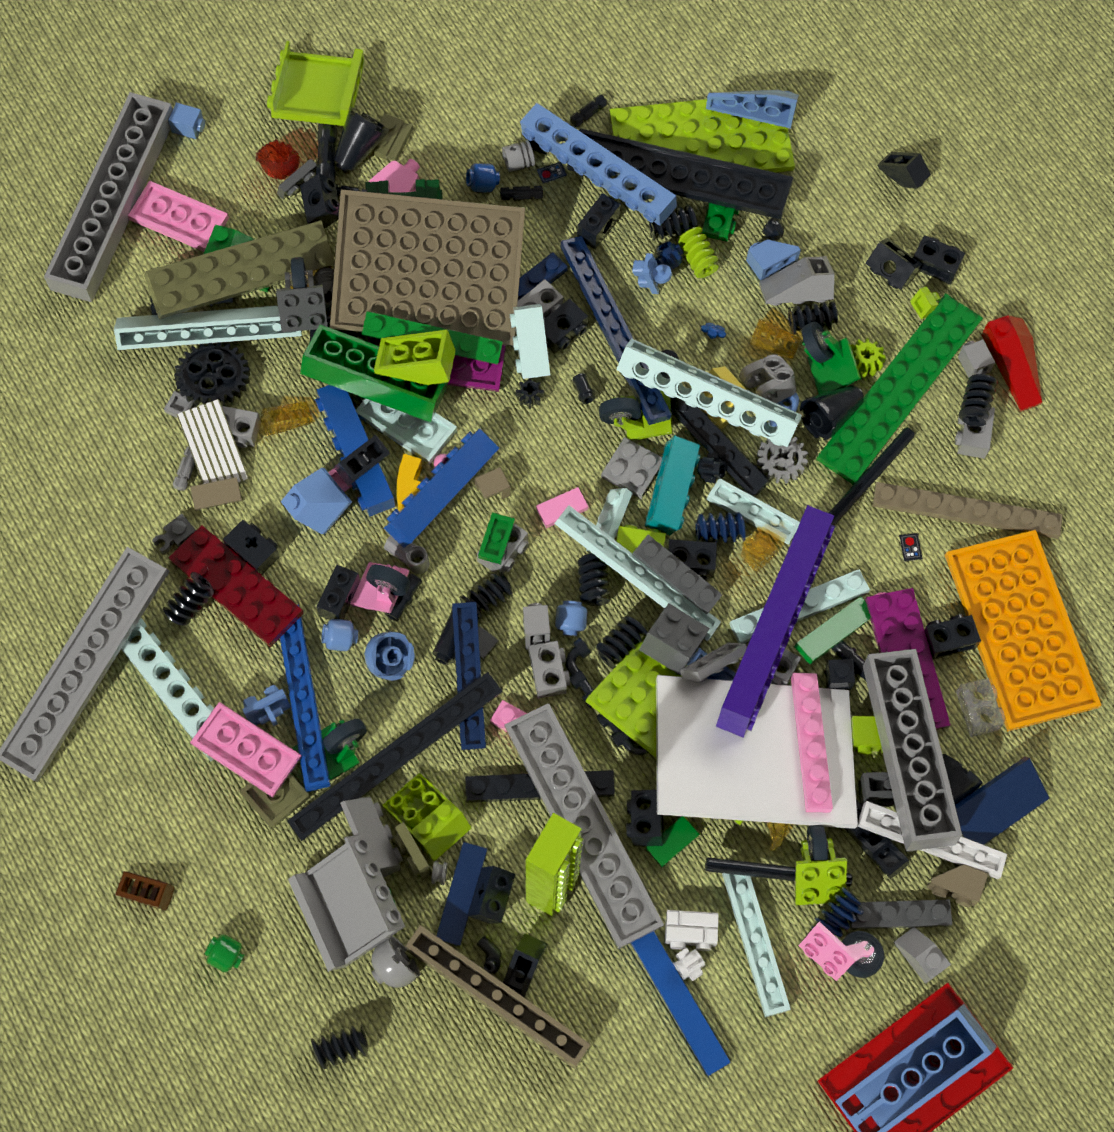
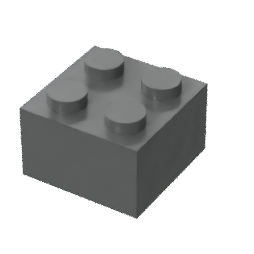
M668 603L647 633L639 650L681 675L680 670L688 665L710 628Z

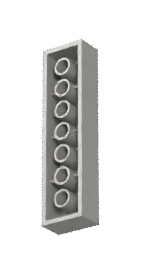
M916 649L868 654L863 670L906 851L956 845L962 836L917 651Z

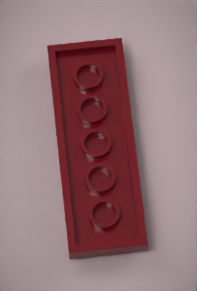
M203 525L168 557L170 562L191 580H193L190 575L192 572H197L205 577L213 587L214 595L212 598L270 648L304 614L298 605Z

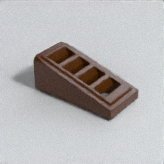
M124 871L115 895L166 911L175 887L166 882ZM132 879H133V880H135V881H134L132 890H131V892H130V894H129V893H127V891H128L129 886H130V883H131V881H132ZM143 882L144 884L140 892V895L137 896L141 883ZM151 886H154L150 898L147 899Z

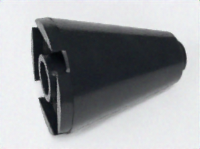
M353 107L348 111L334 158L337 162L336 166L345 172H348V170L354 171L389 132L388 128L382 129L384 125L363 112L361 115L356 113L357 109Z
M849 385L807 398L800 405V411L803 410L804 417L801 418L804 426L815 438L822 437L824 441L832 438L863 404V392L860 388Z
M943 753L942 756L954 804L956 805L979 789L983 782L973 772L963 768L961 763Z

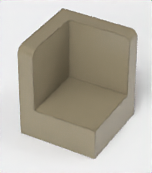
M500 467L475 478V487L477 491H481L484 499L500 494L502 499L511 496L510 485Z

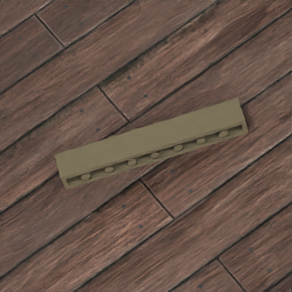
M421 925L406 944V950L411 955L576 1070L590 1049L591 1044Z

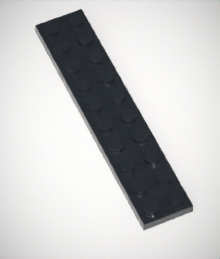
M582 128L579 130L674 195L782 220L794 177ZM567 164V169L569 171L576 172L572 166Z

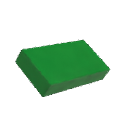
M682 816L663 832V846H647L645 850L663 868L697 839L700 834Z

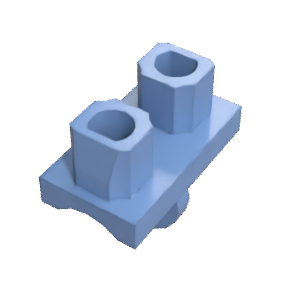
M646 253L645 260H634L632 272L634 276H638L639 287L650 288L652 294H659L658 283H666L672 277L670 267L664 264L658 265L653 254Z
M275 685L266 688L264 691L266 697L257 701L255 696H250L243 700L244 709L242 710L247 720L254 725L260 723L263 725L271 721L272 725L276 726L278 723L275 718L284 714L283 711L291 708L283 689L279 690Z

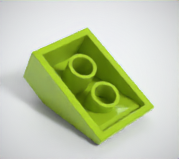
M448 330L381 338L374 367L375 374L425 385L449 382L455 348Z

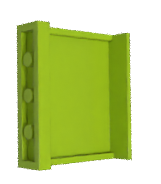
M286 41L284 50L280 51V65L277 64L276 80H272V95H268L267 108L271 109V117L344 126L348 111L351 107L354 108L364 69L363 49H355L353 58L291 52L290 41Z

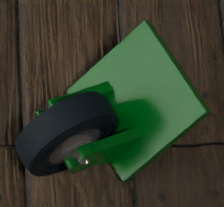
M811 322L802 328L804 341L802 345L805 346L804 351L809 355L807 359L818 394L843 388L861 379L848 338L837 341L828 330L824 331L817 322Z
M352 719L347 722L340 720V723L335 724L334 722L321 730L330 781L360 764L355 756V750L359 746L358 741L367 733L366 726L360 719ZM297 744V745L293 746L292 749H293L294 751H296L297 753H299L298 744Z

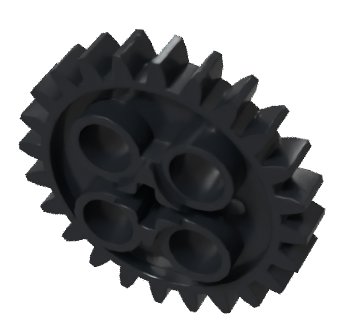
M218 342L216 346H213V343H208V346L200 344L199 349L191 346L192 353L184 351L185 359H178L179 365L175 366L176 373L174 374L177 389L180 390L181 396H186L187 402L194 399L196 407L200 403L206 404L219 399L222 406L226 405L225 401L227 400L233 404V397L241 398L240 391H247L246 384H250L248 360H245L243 353L239 354L237 347L231 350L230 343L222 347L221 342Z

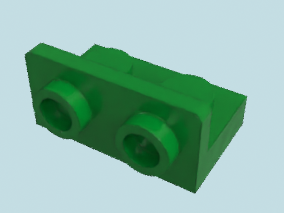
M709 203L702 234H705L708 238L727 242L729 234H734L736 221H733L734 215L738 216L740 210Z

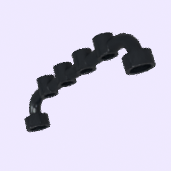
M579 638L572 643L574 648L567 655L566 666L571 674L569 676L570 683L575 689L581 687L585 693L582 699L588 708L591 709L592 706L586 702V699L595 689H593L583 672L576 665V658L578 656L584 659L591 654V651L582 638ZM602 714L596 716L603 728L609 726L613 731L610 737L618 748L623 745L629 753L634 755L649 753L642 746L635 745L627 734Z

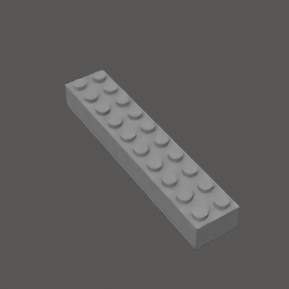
M132 92L129 93L44 275L51 291L89 302L93 301L129 222L128 214L141 195L171 128L168 119L173 110L170 103Z

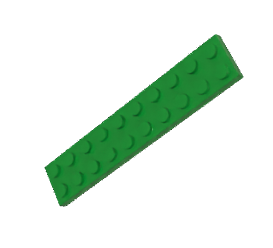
M946 293L938 302L939 305L926 317L863 397L864 402L860 408L838 430L817 456V461L852 485L869 468L983 320V317Z

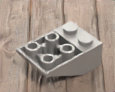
M827 256L805 257L759 282V287L766 304L777 306L789 302L802 304L805 301L821 303L834 299L835 274Z

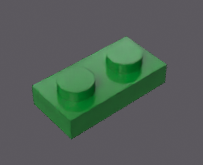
M492 512L478 553L479 559L502 564L515 524V518Z

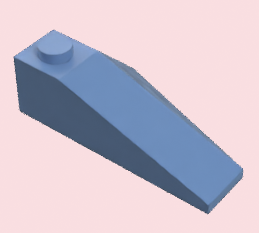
M781 90L708 93L706 109L791 129L799 94Z

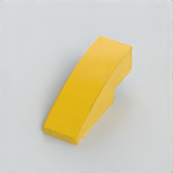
M403 454L397 478L399 511L404 507L402 501L410 493L415 495L419 491L417 486L420 481L418 479L423 469L420 458Z

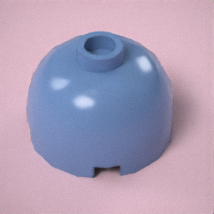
M392 631L378 633L371 638L364 653L365 663L369 671L381 679L391 681L404 677L402 675L407 670L410 671L413 666L415 655L412 643H409L405 638L406 636L401 633Z

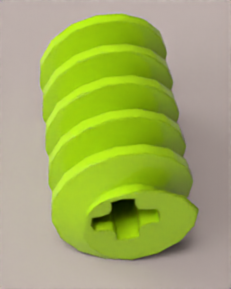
M695 227L686 231L680 236L678 242L697 278L710 276L719 268V265L716 264L718 257L712 256L715 251L709 248L711 244L709 241H705L707 237L705 234H701L703 231L701 227Z

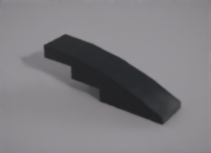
M856 799L858 823L863 805ZM858 826L855 829L844 828L890 879L909 865V859L892 843V839Z

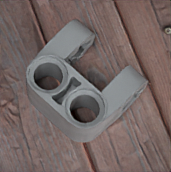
M769 355L745 366L740 371L739 378L746 387L753 388L760 385L755 394L774 403L791 397L796 392L794 372L779 355Z

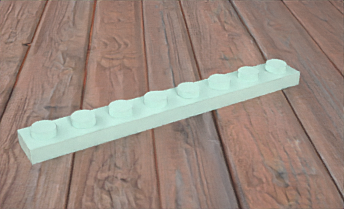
M570 505L554 523L663 608L670 603L709 627L710 629L704 638L706 641L714 634L721 623L720 620L710 613L706 615L632 555L630 551Z

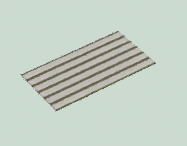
M219 399L177 414L203 484L237 477L238 482L249 479Z

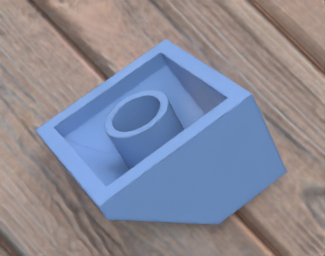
M320 468L295 484L281 500V503L295 520L323 535L327 533L352 501L326 469Z

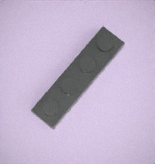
M647 535L632 553V555L706 615L723 595L650 535Z
M950 899L861 902L864 913L861 915L854 912L857 920L855 922L849 920L850 930L952 926Z

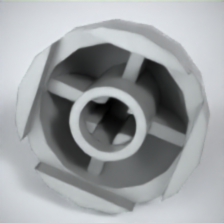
M391 936L374 949L371 957V963L374 968L372 975L379 984L384 982L390 987L401 988L415 981L421 973L415 960L412 958L410 961L405 953L407 951L405 946L394 936Z

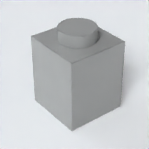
M984 340L967 342L962 346L958 356L968 378L976 374L990 373L995 364Z

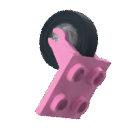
M369 562L350 604L356 607L391 613L398 596H404L410 587V580L407 578L409 570L395 565L390 566L389 564L382 565Z
M818 922L799 944L804 953L819 964L823 971L836 981L846 972L858 978L870 977L880 970L884 962V950L881 943L873 935L864 931L852 932L840 941L824 925Z

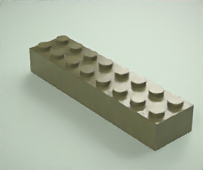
M318 221L146 271L144 277L158 318L163 319L284 283L285 272L290 273V280H292L291 258L303 257L306 276H308V270H313V274H315L319 269L325 267L332 268L335 265V260L322 221Z

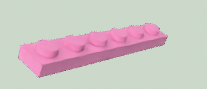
M793 673L791 684L806 812L830 813L833 805L817 674Z

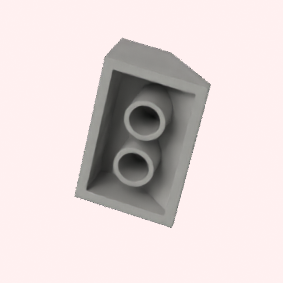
M371 797L341 802L340 804L353 836L364 834L382 876L386 877L401 870L399 862L403 861L398 848H392L389 840L393 836L388 825L383 826L380 817L384 815L379 803L373 804Z

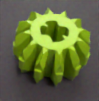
M869 338L865 339L864 343L858 339L855 345H850L858 370L862 373L863 378L867 376V373L873 377L877 371L880 372L886 360L885 355H883L884 347H877V341L873 344L870 343Z

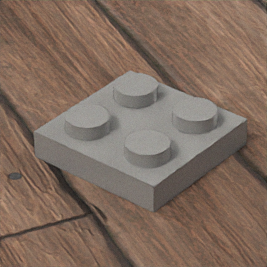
M624 437L601 473V478L621 489L627 488L632 492V495L642 499L659 472L662 457Z

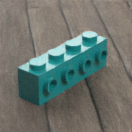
M675 435L666 442L645 527L657 529L669 536L681 529L684 523L683 510L687 507L690 496L687 495L688 490L693 485L695 479L693 470L700 459V454H698L700 445Z

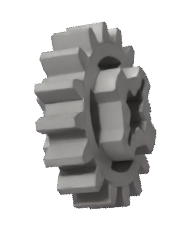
M797 437L790 440L788 447L775 445L768 438L766 443H761V450H758L757 453L759 458L757 466H763L761 471L763 474L768 473L767 478L769 480L775 477L776 483H779L780 479H784L787 484L790 477L793 480H797L798 474L802 475L804 473V467H806L808 462L805 458L808 453L807 451H801L804 446L803 443L796 444ZM769 451L771 452L770 460L767 459V453ZM794 457H797V464H796V466L794 465V461H793V460H794Z

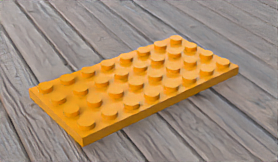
M1036 530L946 552L945 558L966 616L972 615L980 636L981 643L977 648L1007 732L1100 708L1102 706Z

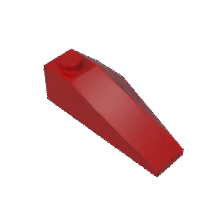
M1007 315L987 322L981 335L1020 411L1042 404L1033 337L1024 320Z

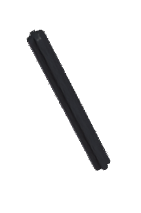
M908 427L904 428L830 510L829 514L834 515L832 525L835 526L909 444L915 436L914 431Z
M710 857L706 858L705 870L708 872L795 881L796 867ZM847 873L846 887H851L853 877L850 873Z

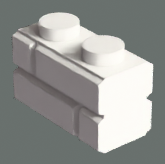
M667 910L665 944H670L671 949H685L686 945L696 946V950L711 951V947H716L718 942V913Z

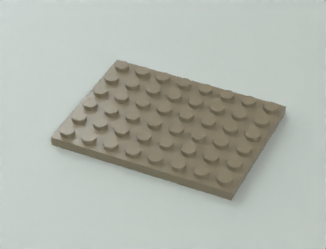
M341 190L330 328L362 332L366 312L368 311L503 342L502 345L513 346L515 327L511 328L510 314L514 313L513 307H517L525 208Z

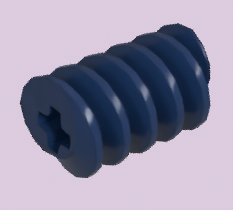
M728 512L725 519L721 513H718L715 519L713 514L709 513L706 520L703 514L698 515L695 524L696 541L703 537L704 541L708 542L709 538L713 537L714 542L717 543L719 536H722L724 543H727L728 536H731L733 542H736L738 535L741 536L743 542L745 541V522L740 512H737L734 518Z
M845 887L841 888L845 895L844 897L835 895L838 902L837 905L831 902L828 903L831 909L830 912L821 910L824 919L814 918L816 923L820 922L833 935L838 937L843 936L840 927L847 930L850 928L847 919L852 922L857 920L854 912L861 915L864 913L861 907L862 903Z

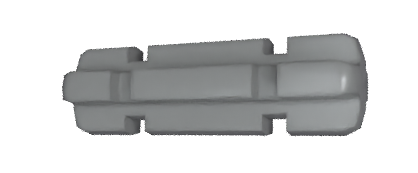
M189 446L186 447L185 457L182 458L178 468V477H175L173 482L174 488L181 491L186 489L187 480L190 479L195 465Z

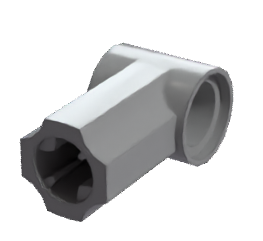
M391 535L387 538L384 549L406 564L413 573L423 574L428 570L430 562L427 552L423 547L410 543L403 548ZM417 557L424 558L419 563L412 562Z

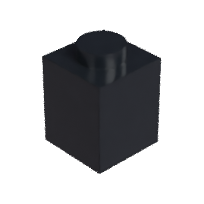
M853 659L828 660L825 667L826 689L852 690L855 684Z

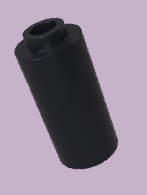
M452 611L432 652L436 656L435 660L444 665L455 663Z

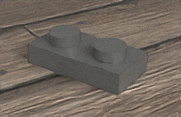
M310 158L278 186L277 194L283 200L288 195L290 197L294 196L299 191V186L303 182L316 175L317 164Z

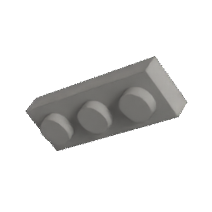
M726 643L681 669L682 679L693 680L694 683L707 680L709 675L721 672L726 665L738 662L747 649L746 644Z

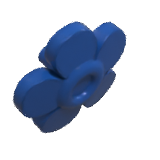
M706 323L701 326V331L707 333L710 339H714L717 336L725 338L726 336L725 328L722 326H715L713 323Z

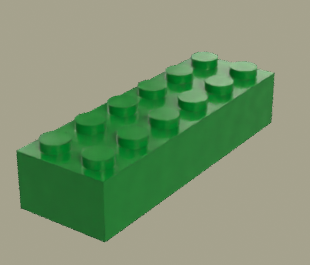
M321 324L319 325L303 354L300 374L431 423L446 392L448 382L425 385L375 374L374 367L379 346Z

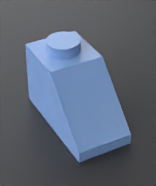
M767 239L761 243H754L748 249L746 261L761 281L797 262L801 250L798 246Z

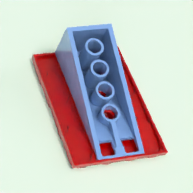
M948 982L817 1081L854 1132H932L1014 1067Z

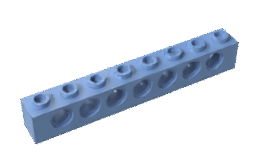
M538 103L520 121L522 135L527 140L535 141L545 152L550 151L561 163L569 164L579 175H585L590 178L594 185L606 189L613 198L621 199L631 210H637L642 213L647 221L655 222L661 226L677 207L676 195ZM631 187L636 188V189H634V190H627L628 188H631ZM647 199L653 200L651 202H645V200Z

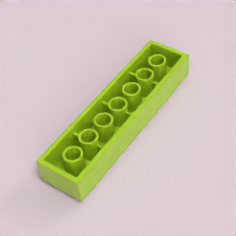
M552 813L526 858V902L551 917L555 911L561 912L567 900V890L572 891L579 880V866L582 857L580 855L584 840L581 838L582 828L555 813Z

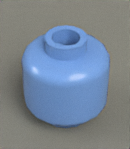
M563 601V605H559L556 608L555 627L563 630V635L577 636L578 631L586 629L587 609L582 606V602Z
M331 619L327 624L323 625L321 641L325 643L328 650L348 651L352 644L357 643L358 630L354 629L351 621Z

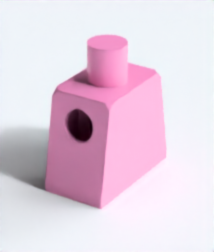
M409 159L404 166L397 161H391L369 182L388 180L390 192L416 191L415 179H419L416 172L420 166L413 159Z

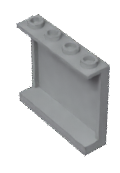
M364 834L345 837L346 843L307 872L295 874L288 879L328 972L347 967L405 927L401 914L394 903L390 890L384 881Z

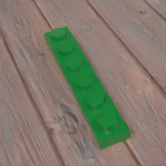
M368 311L366 312L362 335L378 339L448 330L455 348V356L498 365L503 343L498 340Z

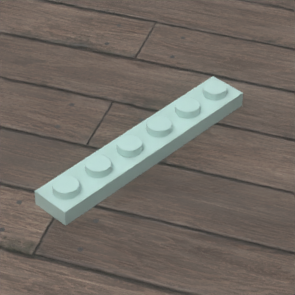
M860 569L809 589L797 622L869 593L870 589ZM764 608L730 621L729 625L738 643L744 644L750 641Z
M722 873L764 1016L769 1017L790 1011V1005L751 877Z

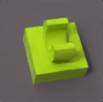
M923 287L919 289L910 303L920 319H925L939 305L937 301H940L941 298L937 292L931 293L928 287Z

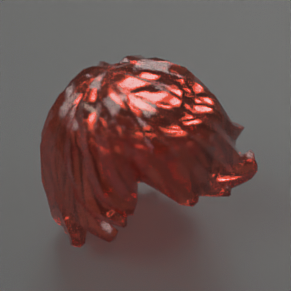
M277 139L273 142L269 141L265 146H262V149H259L255 156L263 171L275 179H287V177L298 170L300 164L298 152L290 144H285L284 141L279 143Z

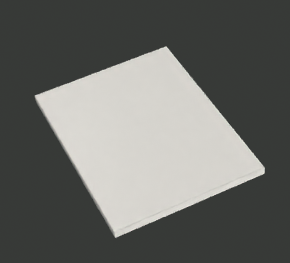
M657 675V814L798 825H822L854 829L857 827L849 690L819 688L833 809L830 813L806 812L792 686L770 685L752 731L746 730L744 738L716 727L722 705L733 681L707 679L703 682L694 683L693 680H685L682 677Z

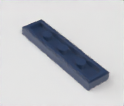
M463 842L436 935L447 944L461 946L469 918L467 915L481 868L484 865L488 851L487 848Z

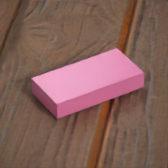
M577 487L537 505L536 510L545 527L548 528L555 525L554 523L569 505L579 513L587 511L588 505L580 489Z

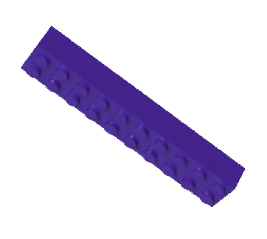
M807 505L722 705L716 727L744 738L746 730L752 731L766 693L769 690L783 652L803 608L809 589L812 586L816 572L835 529V526L831 524L834 515Z

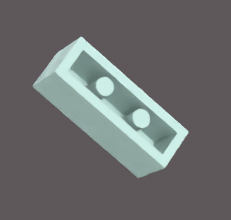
M541 304L513 307L514 313L510 314L511 328L516 327L517 336L513 337L514 351H519V359L515 360L517 373H521L523 379L549 376L550 369Z

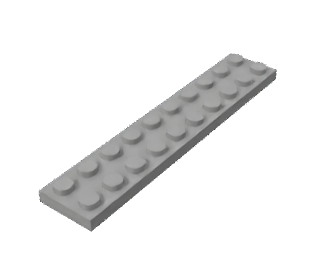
M126 547L1 746L0 760L33 781L39 782L170 572L169 570Z
M548 703L505 724V729L550 817L552 813H555L582 828L581 838L584 840L580 855L582 857L580 859L579 874L617 948L620 949L663 927L664 924L550 704Z

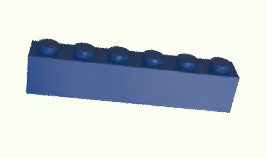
M327 385L316 389L318 398L315 399L319 412L324 411L326 415L323 421L327 431H333L335 437L331 439L336 451L341 450L343 457L340 460L342 461L367 442L368 437L348 392ZM379 463L352 483L353 491L358 490L360 497H357L362 511L367 510L369 517L395 507L394 497Z
M480 428L475 433L469 431L460 440L463 443L459 449L455 446L446 455L448 460L444 464L440 462L431 471L434 475L430 479L424 478L418 484L417 488L419 491L415 495L410 493L402 501L404 507L400 511L395 509L386 518L389 523L384 529L403 548L413 542L498 451L499 447Z

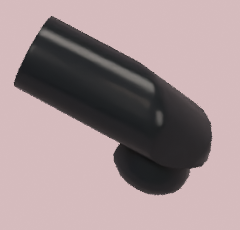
M483 936L476 944L486 954L483 968L490 974L496 973L501 967V950L486 936Z

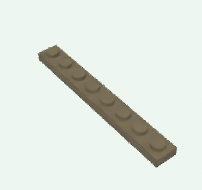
M876 482L872 507L1021 533L1036 530L1038 536L1058 539L1061 534L1062 514L881 482Z

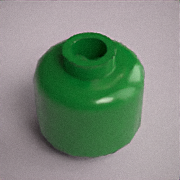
M220 934L218 937L213 936L204 952V955L207 956L206 962L225 973L229 972L232 967L237 969L244 957V954L240 953L242 944L225 934Z

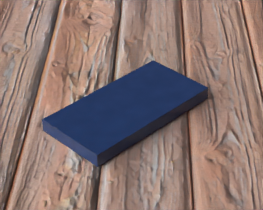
M1023 757L955 805L962 832L961 837L984 845L1050 799L1030 758Z

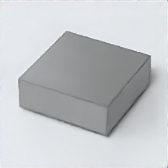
M174 390L164 408V412L178 418L177 414L194 407V399L187 402L186 396H181L180 392Z

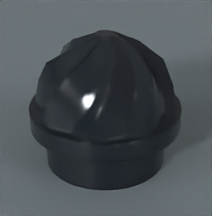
M770 218L761 232L765 234L766 239L777 240L783 236L784 226L779 219Z

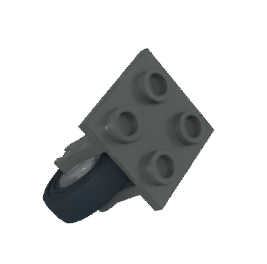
M303 257L291 258V272H285V288L276 289L281 331L315 330L320 324L328 327L323 285L314 286L313 270H305Z

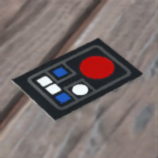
M561 162L536 169L543 184L567 176Z
M918 533L899 535L904 561L922 560Z

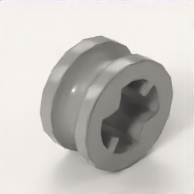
M438 861L434 862L432 884L440 882L441 885L445 884L447 862H444L442 865Z

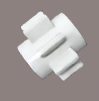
M685 948L677 953L676 958L678 960L673 964L683 980L690 977L691 981H694L703 974L701 968L705 966V963L697 950L694 949L689 952Z

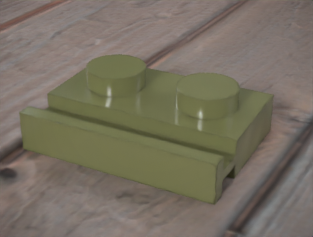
M384 113L380 123L384 125L382 129L388 128L389 132L369 154L385 160L397 161L413 131V124L404 123L403 120Z

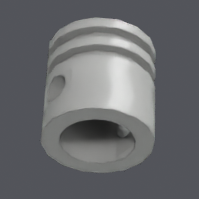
M528 140L522 141L519 144L514 143L502 147L503 159L509 173L524 169V166L526 168H529L530 165L535 166L533 150Z

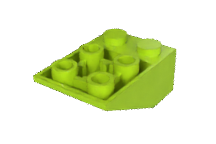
M418 773L382 805L398 824L405 823L415 843L433 861L437 860L472 829L463 813L421 773Z

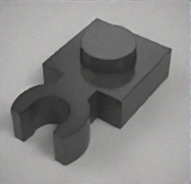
M180 514L163 527L166 534L157 535L153 538L152 542L155 546L161 542L165 543L159 549L162 555L171 550V545L174 543L179 548L196 529L183 514Z

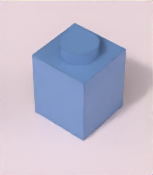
M176 102L168 119L171 132L197 139L199 132H202L205 127V119H203L201 109Z

